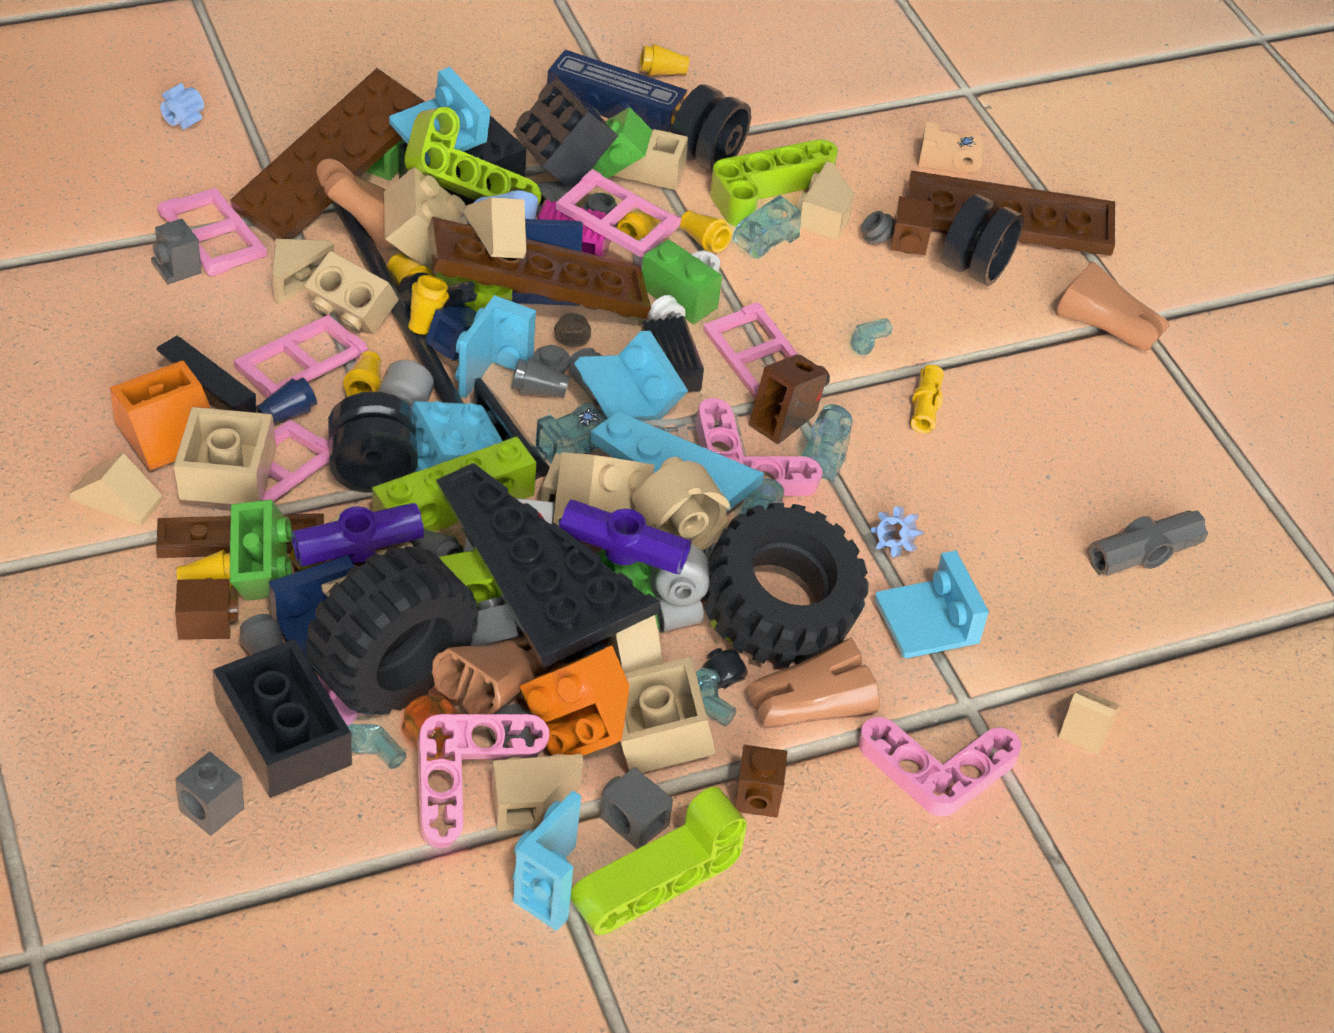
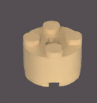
M671 457L664 461L660 469L653 473L632 495L635 510L645 518L646 525L691 540V545H695L701 550H705L715 543L729 523L726 515L728 509L731 510L730 503L708 471L699 463L683 461L679 457Z

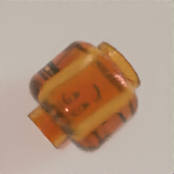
M420 696L413 700L404 711L401 730L417 754L418 734L428 718L440 714H459L452 703L443 696ZM435 727L433 733L427 735V737L436 741V755L434 759L427 757L428 761L442 759L443 745L447 739H451L450 735L442 733L441 727Z

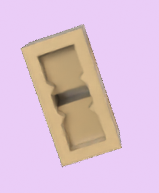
M329 251L304 286L313 298L311 304L320 312L326 315H330L333 312L340 316V320L352 330L358 332L362 328L373 335L399 300L389 282L332 251ZM340 285L337 289L330 291L334 286ZM369 301L365 306L359 307L363 302Z

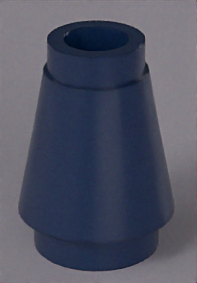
M301 377L297 380L291 378L263 400L262 403L258 404L256 411L262 414H272L273 423L276 424L310 413L311 407L317 405V399L305 378Z

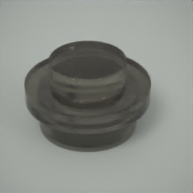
M568 313L561 316L556 323L554 337L559 343L568 347L582 346L591 338V327L584 316L577 313Z

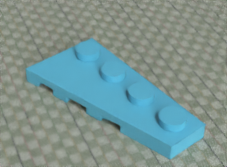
M619 411L591 431L590 442L608 455L617 459L654 464V473L660 469L664 461L671 457H679L683 461L701 464L730 503V509L763 483V472Z

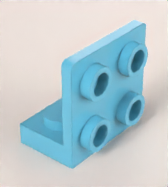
M448 67L438 71L437 88L435 89L436 98L393 114L389 118V124L408 144L415 118L421 111L440 107L451 108L456 112L460 121L454 148L463 152L487 142L491 110L452 68ZM435 118L434 126L437 132H439V121ZM426 152L425 163L430 165V157Z
M495 295L485 308L481 307L478 310L474 323L468 331H463L460 334L456 344V352L459 353V365L456 370L455 379L459 381L460 397L465 399L474 389L475 379L482 378L492 362L515 370L518 359L528 361L529 357L533 358L536 310Z
M640 331L619 355L579 357L575 361L583 382L590 388L600 404L602 413L607 418L619 411L640 421L661 420L688 392L651 331Z
M414 401L411 407L415 415L418 452L416 472L503 442L481 405L473 403Z
M957 550L941 553L937 571L933 574V581L878 591L874 598L903 658L979 644L989 613Z
M574 790L562 802L559 800L555 801L545 813L543 822L534 831H526L520 837L514 849L516 865L512 876L514 881L513 902L555 931L562 927L569 916L574 866L569 864L566 857L576 847L581 795Z

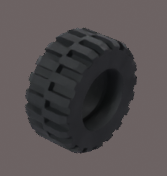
M769 503L766 509H764L763 505L749 508L745 514H738L730 521L728 527L720 535L708 559L709 588L703 597V600L707 601L704 609L710 621L716 620L717 624L714 629L723 639L728 637L733 642L732 648L741 654L743 651L752 654V660L762 664L769 660L774 661L775 667L788 668L792 662H795V665L843 641L865 606L864 599L868 595L869 583L867 578H865L868 573L863 558H857L860 550L853 539L848 541L845 538L846 531L839 524L836 523L833 526L825 520L827 516L819 511H816L814 514L805 511L806 506L792 504L791 508L784 507V503ZM775 565L792 571L808 585L814 596L815 603L810 605H794L775 598L759 583L753 567Z
M411 546L390 548L383 555L376 553L367 558L366 563L362 566H355L346 573L348 576L340 584L336 582L329 590L330 595L328 598L320 602L315 610L316 618L310 621L308 627L309 638H306L310 665L349 709L355 710L357 713L368 715L390 714L392 709L400 711L409 707L410 702L415 699L421 700L429 694L428 691L435 686L432 667L437 653L443 652L448 648L471 646L473 642L472 634L477 631L478 607L472 591L435 553L420 547Z

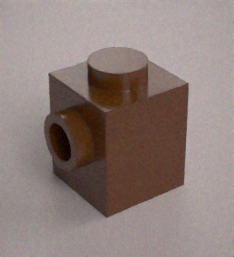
M899 196L894 219L895 225L892 234L891 250L907 254L926 255L932 228L934 201Z
M229 579L177 580L175 615L178 640L230 639L231 622L239 621V596H231Z
M743 745L734 805L739 812L778 818L784 789L788 751Z

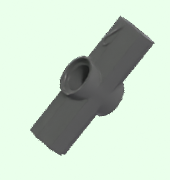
M1188 510L1155 522L1150 516H1143L1131 522L1124 532L1092 542L1088 550L1091 566L1098 575H1109L1139 564H1143L1148 569L1156 568L1165 563L1174 552L1204 543L1208 531L1205 526V519L1198 510L1193 512Z

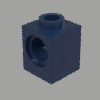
M465 304L436 309L425 343L452 361L459 360V353L456 352L458 338L463 331L470 329L477 312Z

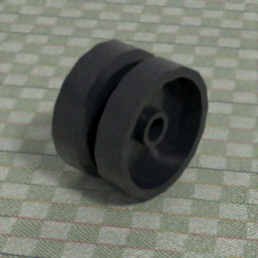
M700 84L683 101L676 114L671 133L688 137L687 160H696L701 167L713 172L714 164L717 161L735 157L740 152L749 132L752 118L751 108L747 103L733 96L725 97L722 91L710 85Z
M979 194L971 196L964 203L949 229L942 250V264L960 273L969 268L971 278L987 286L992 285L1001 276L1016 250L1024 226V216L1007 207L996 211V204L992 200Z
M380 391L360 392L344 398L333 407L328 416L330 471L339 483L352 490L372 493V487L415 473L418 467L415 415L405 401L395 395Z

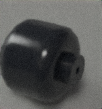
M721 648L713 650L707 655L708 660L701 669L711 685L718 689H726L737 682L745 680V677L748 675L745 663L734 649L722 651Z

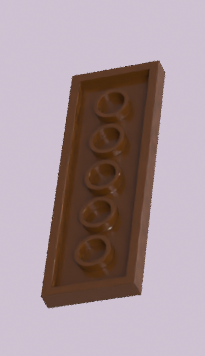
M376 68L230 199L232 208L273 239H293L333 202L326 195L324 187L321 186L317 177L316 170L318 164L325 159H334L341 162L358 177L362 176L402 139L389 124L390 116L426 101Z
M912 170L910 172L907 197L934 201L931 229L949 231L964 203L971 196L979 194L992 200L996 204V211L1007 207L1024 216L1020 243L1076 250L1090 254L1113 255L1115 248V201Z
M432 217L430 220L428 236L433 271L440 272L444 276L471 279L487 286L497 285L506 287L521 294L532 293L541 295L557 302L567 301L576 303L592 310L602 309L611 311L627 318L637 317L646 319L650 312L651 305L641 266L530 239H526V254L524 258L491 257L472 226L437 217Z

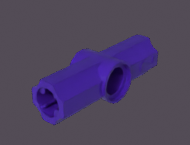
M570 499L564 509L559 527L577 540L605 549L606 557L611 562L623 566L632 565L640 561L680 575L691 550V540L648 526L641 513L627 508L618 509L610 513Z
M409 503L376 512L360 506L350 507L340 514L337 521L291 531L295 558L301 567L337 559L346 555L350 557L352 562H365L367 558L376 553L378 548L424 537L421 513L416 503Z

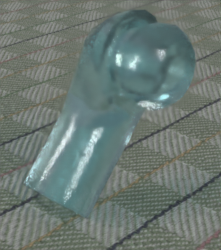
M882 318L856 325L850 340V346L853 351L860 355H866L875 346V339L891 335L892 326L889 319Z
M711 668L697 670L696 676L706 715L724 726L729 725L737 709L718 696L719 674Z
M374 724L347 725L351 731L353 753L377 754L390 769L399 767L405 761L407 754L381 726Z

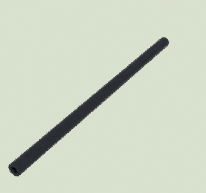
M333 201L332 205L369 272L389 282L399 298L391 312L418 361L431 373L433 388L439 399L443 403L464 404L435 350L425 343L426 334H418L409 329L411 309L401 301L398 292L399 286L374 241L349 211Z

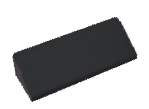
M175 336L156 348L171 364L183 360L201 383L203 389L232 411L256 413V394L181 337Z
M481 378L475 379L474 404L483 406L502 441L514 437L520 439L536 461L535 480L546 476L550 468L546 460L496 393Z

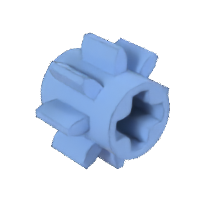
M180 83L162 93L165 101L160 104V110L164 119L170 125L176 126L180 124L184 130L203 119L199 112L204 109V101L200 93L193 87L185 89L184 85Z
M903 506L894 507L893 517L887 512L878 513L881 522L878 527L871 528V532L877 533L880 540L876 546L877 549L887 546L891 547L892 557L900 556L902 546L908 551H915L917 549L913 541L916 536L924 534V531L917 529L915 524L919 517L918 514L904 516ZM893 525H902L903 528L899 531L902 538H893L892 535L896 531Z

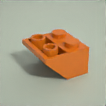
M183 360L110 387L114 422L149 471L176 460L191 408L211 409L201 383Z
M612 645L548 671L520 685L532 715L541 718L548 726L549 740L546 747L550 756L554 754H582L584 756L622 740L630 685Z

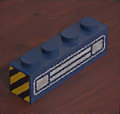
M564 50L548 70L547 84L552 83L557 77L592 107L597 109L600 116L609 119L630 107L652 130L656 129L671 133L676 114L687 97V89L568 50Z

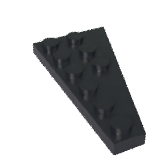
M475 463L436 479L439 492L543 667L549 666L662 612L661 603L650 593L647 595L633 586L632 580L623 573H615L601 562L599 555L554 522L550 524L541 518L537 509L527 502L525 504L521 503L509 494L506 486Z

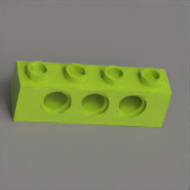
M514 437L372 487V510L376 512L409 503H416L421 513L424 529L435 532L458 523L439 492L436 479L475 463L506 486L509 494L513 497L526 499L534 496L536 461L520 439Z

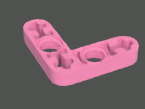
M708 398L701 402L695 418L700 446L758 471L771 473L776 480L774 481L763 480L762 485L748 496H807L817 490L823 475L819 463L803 456L744 457L734 414L730 405L717 398ZM714 418L715 420L719 421L718 427L714 428ZM723 442L729 446L730 450L725 452L719 451L711 443Z
M440 714L431 716L424 722L417 739L419 828L421 836L427 844L436 848L448 847L456 841L462 832L461 759L536 757L542 752L549 740L548 726L541 718L529 714ZM477 726L489 727L495 733V744L489 748L478 747L472 740V730ZM503 726L509 727L507 735H519L524 727H530L531 734L538 735L539 737L535 739L531 747H527L525 740L521 738H511L507 743L508 748L502 747L505 739ZM435 727H441L442 733L450 735L451 739H447L443 745L442 759L428 762L427 757L434 759L436 755V741L428 739L427 735H431ZM449 756L452 757V761L443 759ZM438 769L446 771L452 777V788L443 793L435 792L428 784L429 773ZM452 800L454 806L447 804L444 808L445 823L453 824V828L448 829L445 837H441L438 830L430 828L429 825L437 819L438 804L429 807L428 801L440 804Z
M882 717L871 718L863 724L858 743L859 749L865 757L925 810L937 816H949L955 813L1011 770L1017 762L1021 749L1020 739L1014 732L1005 728H993L942 765L894 722ZM995 748L999 750L992 756V760H990L989 757L991 755L992 749ZM903 760L915 761L922 770L916 773L906 772L899 766V762ZM964 765L975 766L982 772V776L978 778L967 777L961 772L960 767ZM951 782L953 783L949 796L942 794L938 797L934 794V792L939 794L945 792L950 788Z

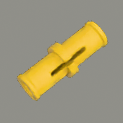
M926 365L924 369L920 370L919 386L913 394L912 401L915 409L911 425L919 433H929L931 429H935L937 410L942 406L943 394L941 392V384L944 372L937 365Z

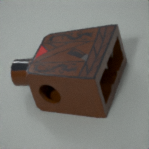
M798 354L764 367L748 425L776 444L784 441L816 414L824 387L830 382L828 371L823 366L816 365Z

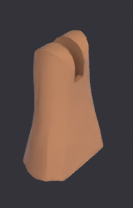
M322 160L318 164L316 172L326 195L349 211L359 221L380 250L394 247V245L385 240L384 191L386 189L358 177L337 160Z
M1094 261L1067 287L1057 307L1058 316L1105 330L1143 351L1149 350L1169 327V322L1164 317L1133 297Z
M522 635L483 646L448 648L443 652L437 653L433 660L432 674L435 688L451 700L458 701L464 697L462 705L469 713L495 714L521 692L520 685L550 671L554 663L543 667L531 645L527 643V638Z
M852 638L841 641L799 664L763 676L750 683L746 689L754 707L758 708L757 713L764 727L780 726L820 718L877 713L880 708L877 682L869 667L865 664L862 665L861 653Z

